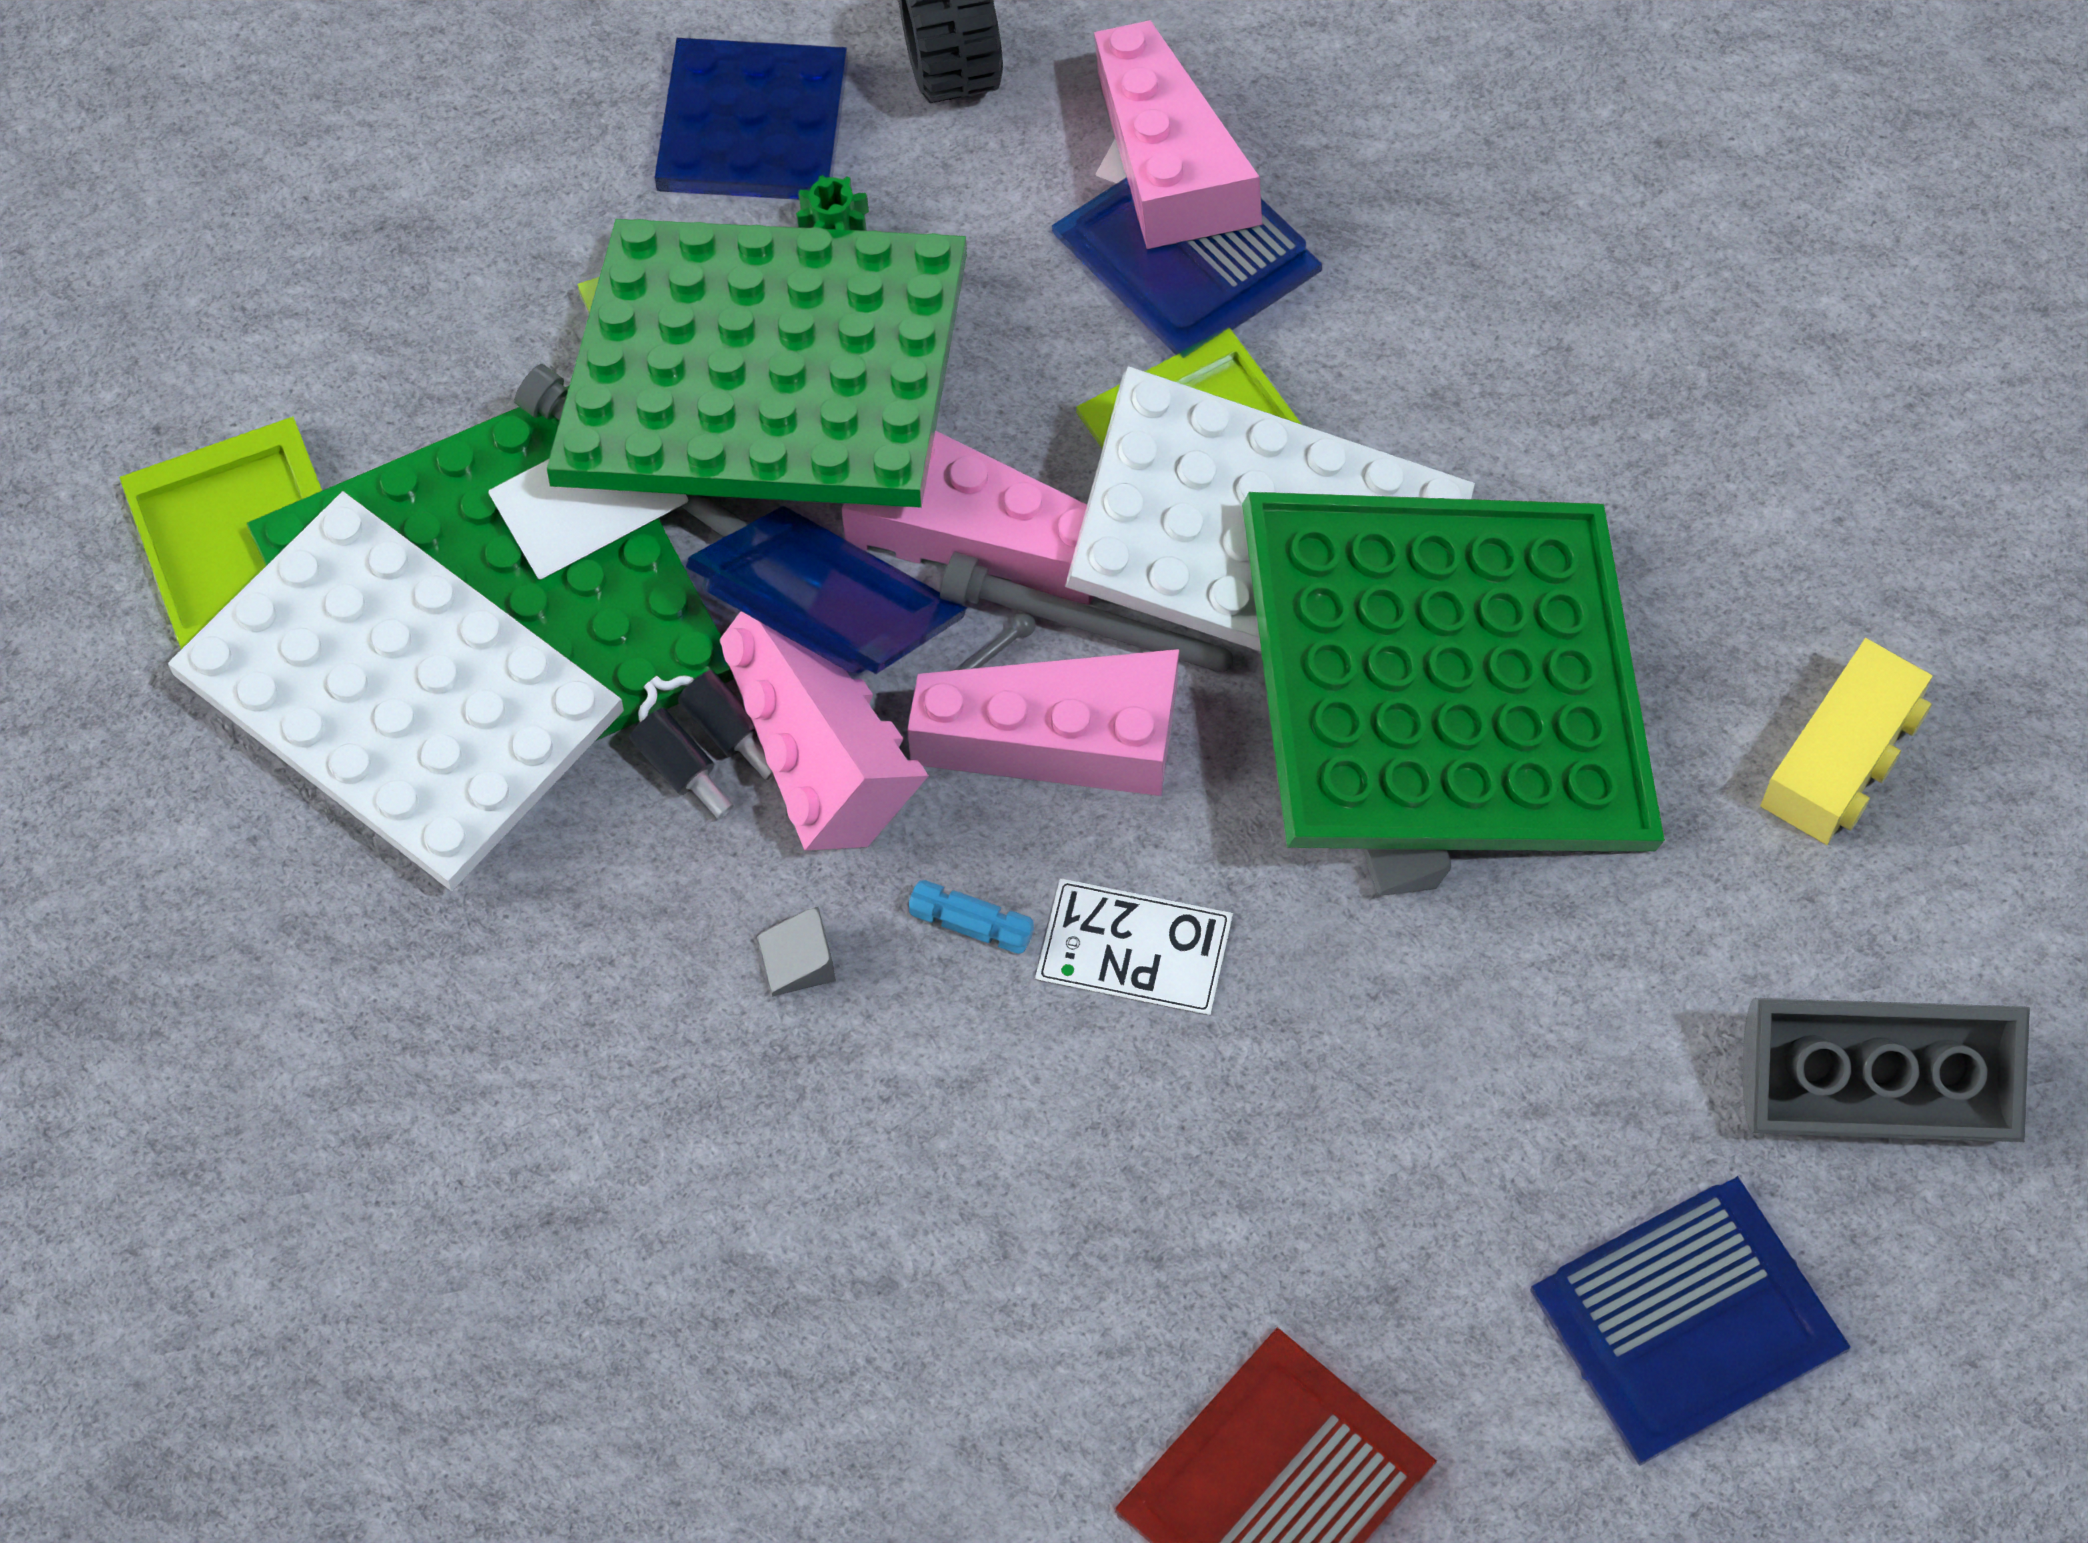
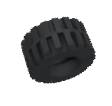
M898 0L913 74L919 91L928 103L931 104L999 89L1003 74V57L993 0Z

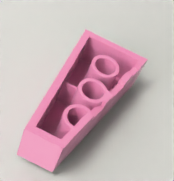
M1151 20L1094 32L1099 82L1146 248L1150 249L1262 225L1259 175Z
M935 431L922 508L847 503L842 507L846 546L867 551L870 545L896 552V558L919 564L922 558L949 564L952 554L958 552L978 558V565L989 568V575L1010 579L1013 583L1087 605L1094 598L1092 595L1065 587L1087 504L940 432Z
M747 603L719 641L723 649L725 661L732 670L744 700L745 710L749 717H751L764 749L766 762L775 776L787 806L789 819L796 828L805 851L868 847L929 775L918 760H907L899 749L903 737L892 721H880L869 705L873 697L872 692L863 679H852L844 668L845 658ZM755 603L761 606L762 608L768 610L769 612L777 615L778 617L784 619L785 621L800 628L801 630L816 637L817 639L823 641L824 643L839 650L840 652L844 653L841 648L821 638L813 632L805 629L797 623L789 620L788 618L782 616L774 610L766 607L761 603ZM769 603V604H771L772 606L778 608L779 610H781V611L787 613L788 615L794 617L795 619H797V620L803 622L804 624L810 626L811 628H813V629L819 631L820 633L826 635L827 637H829V638L835 640V638H834L833 636H831L830 634H828V633L824 632L823 630H821V629L815 627L814 625L808 623L807 621H805V620L799 618L798 616L792 614L791 612H789V611L783 609L782 607L776 605L775 603ZM782 603L788 606L789 608L797 611L798 613L804 615L805 617L813 620L814 622L820 624L821 626L827 628L824 623L816 620L815 618L800 611L788 603ZM796 603L797 605L819 616L816 611L810 609L809 607L801 603Z
M1179 649L918 674L907 730L910 760H918L925 767L1161 796L1178 686Z

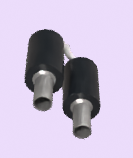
M713 670L704 672L696 679L688 676H678L670 681H663L656 676L644 686L648 697L640 706L638 712L640 723L632 731L629 739L679 795H684L692 790L715 817L721 819L732 810L734 803L708 776L715 766L714 762L665 708H660L648 715V712L656 703V688L668 691L681 685H686L687 687L678 697V702L727 757H732L741 752L760 775L768 781L774 777V774L766 762L765 752L760 740L757 738V732L751 717L747 714L744 704Z

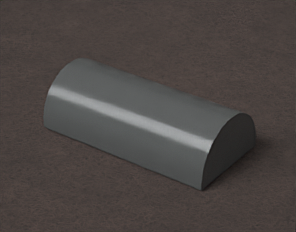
M1753 998L1746 1017L1742 1059L1743 1101L1749 1130L1752 1133L2025 1142L2030 1007Z

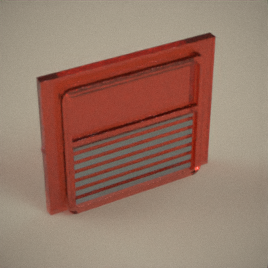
M1277 1327L1115 1507V1513L1149 1543H1369L1432 1470L1437 1460L1365 1401L1358 1391L1352 1390Z

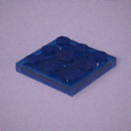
M677 37L654 176L657 191L799 200V191H810L813 184L819 181V176L823 175L825 178L833 177L848 67L847 47Z

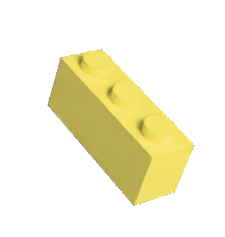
M1865 638L1771 777L1760 807L1825 845L1829 844L1840 825L1851 831L1870 800V797L1862 793L1869 781L1873 778L1883 783L1896 763L1902 750L1893 745L1900 734L1904 731L1914 736L1927 716L1932 703L1923 699L1933 675Z

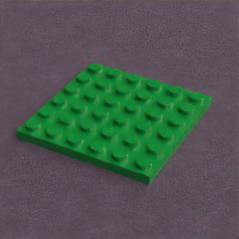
M615 219L547 465L550 487L922 508L967 257L966 236L936 233L881 232L876 230L857 231L646 219Z
M517 407L247 522L253 540L267 566L342 491L621 698L624 711L595 741L640 722L638 712L640 706L648 697L644 686L656 676L663 681H670L678 676H688L696 679L704 672L713 670L724 683L735 679L723 655V649L719 641L721 635L658 518L543 579L537 578L489 495V490L550 458L560 422L556 417L551 420L546 419L544 416L534 418L522 408ZM681 685L668 691L656 688V703L651 707L648 715L660 708L667 710L680 704L678 697L687 686Z
M1248 492L1242 503L1287 848L1655 852L1662 845L1665 839L1604 504Z

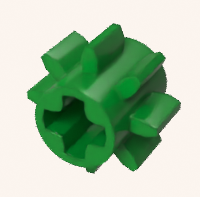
M821 175L819 176V181L813 184L810 191H799L801 210L796 213L798 228L867 231L864 216L869 212L867 194L856 193L853 195L850 177L846 176L844 179H839L836 177L825 178Z

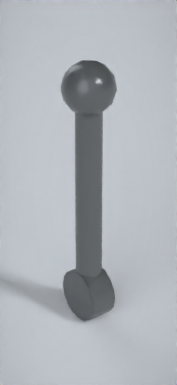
M1028 613L1017 614L1012 620V627L958 670L980 668L1018 637L1030 636L1036 627L1034 618Z

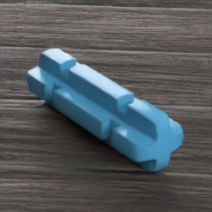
M927 880L918 881L909 900V913L912 916L933 923L936 918L943 920L942 927L986 943H991L993 939L999 940L998 947L1017 954L1023 953L1028 947L1034 931V921L1031 917L1011 910L1007 915L1000 913V906L952 890L950 895L943 893L944 886Z

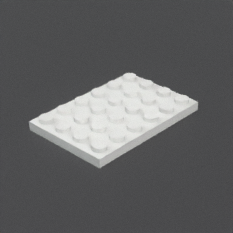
M1128 366L1120 383L1065 587L1261 651L1242 503L1248 492L1471 499L1475 483Z
M343 491L168 662L171 672L175 677L450 891H453L624 711L621 698Z

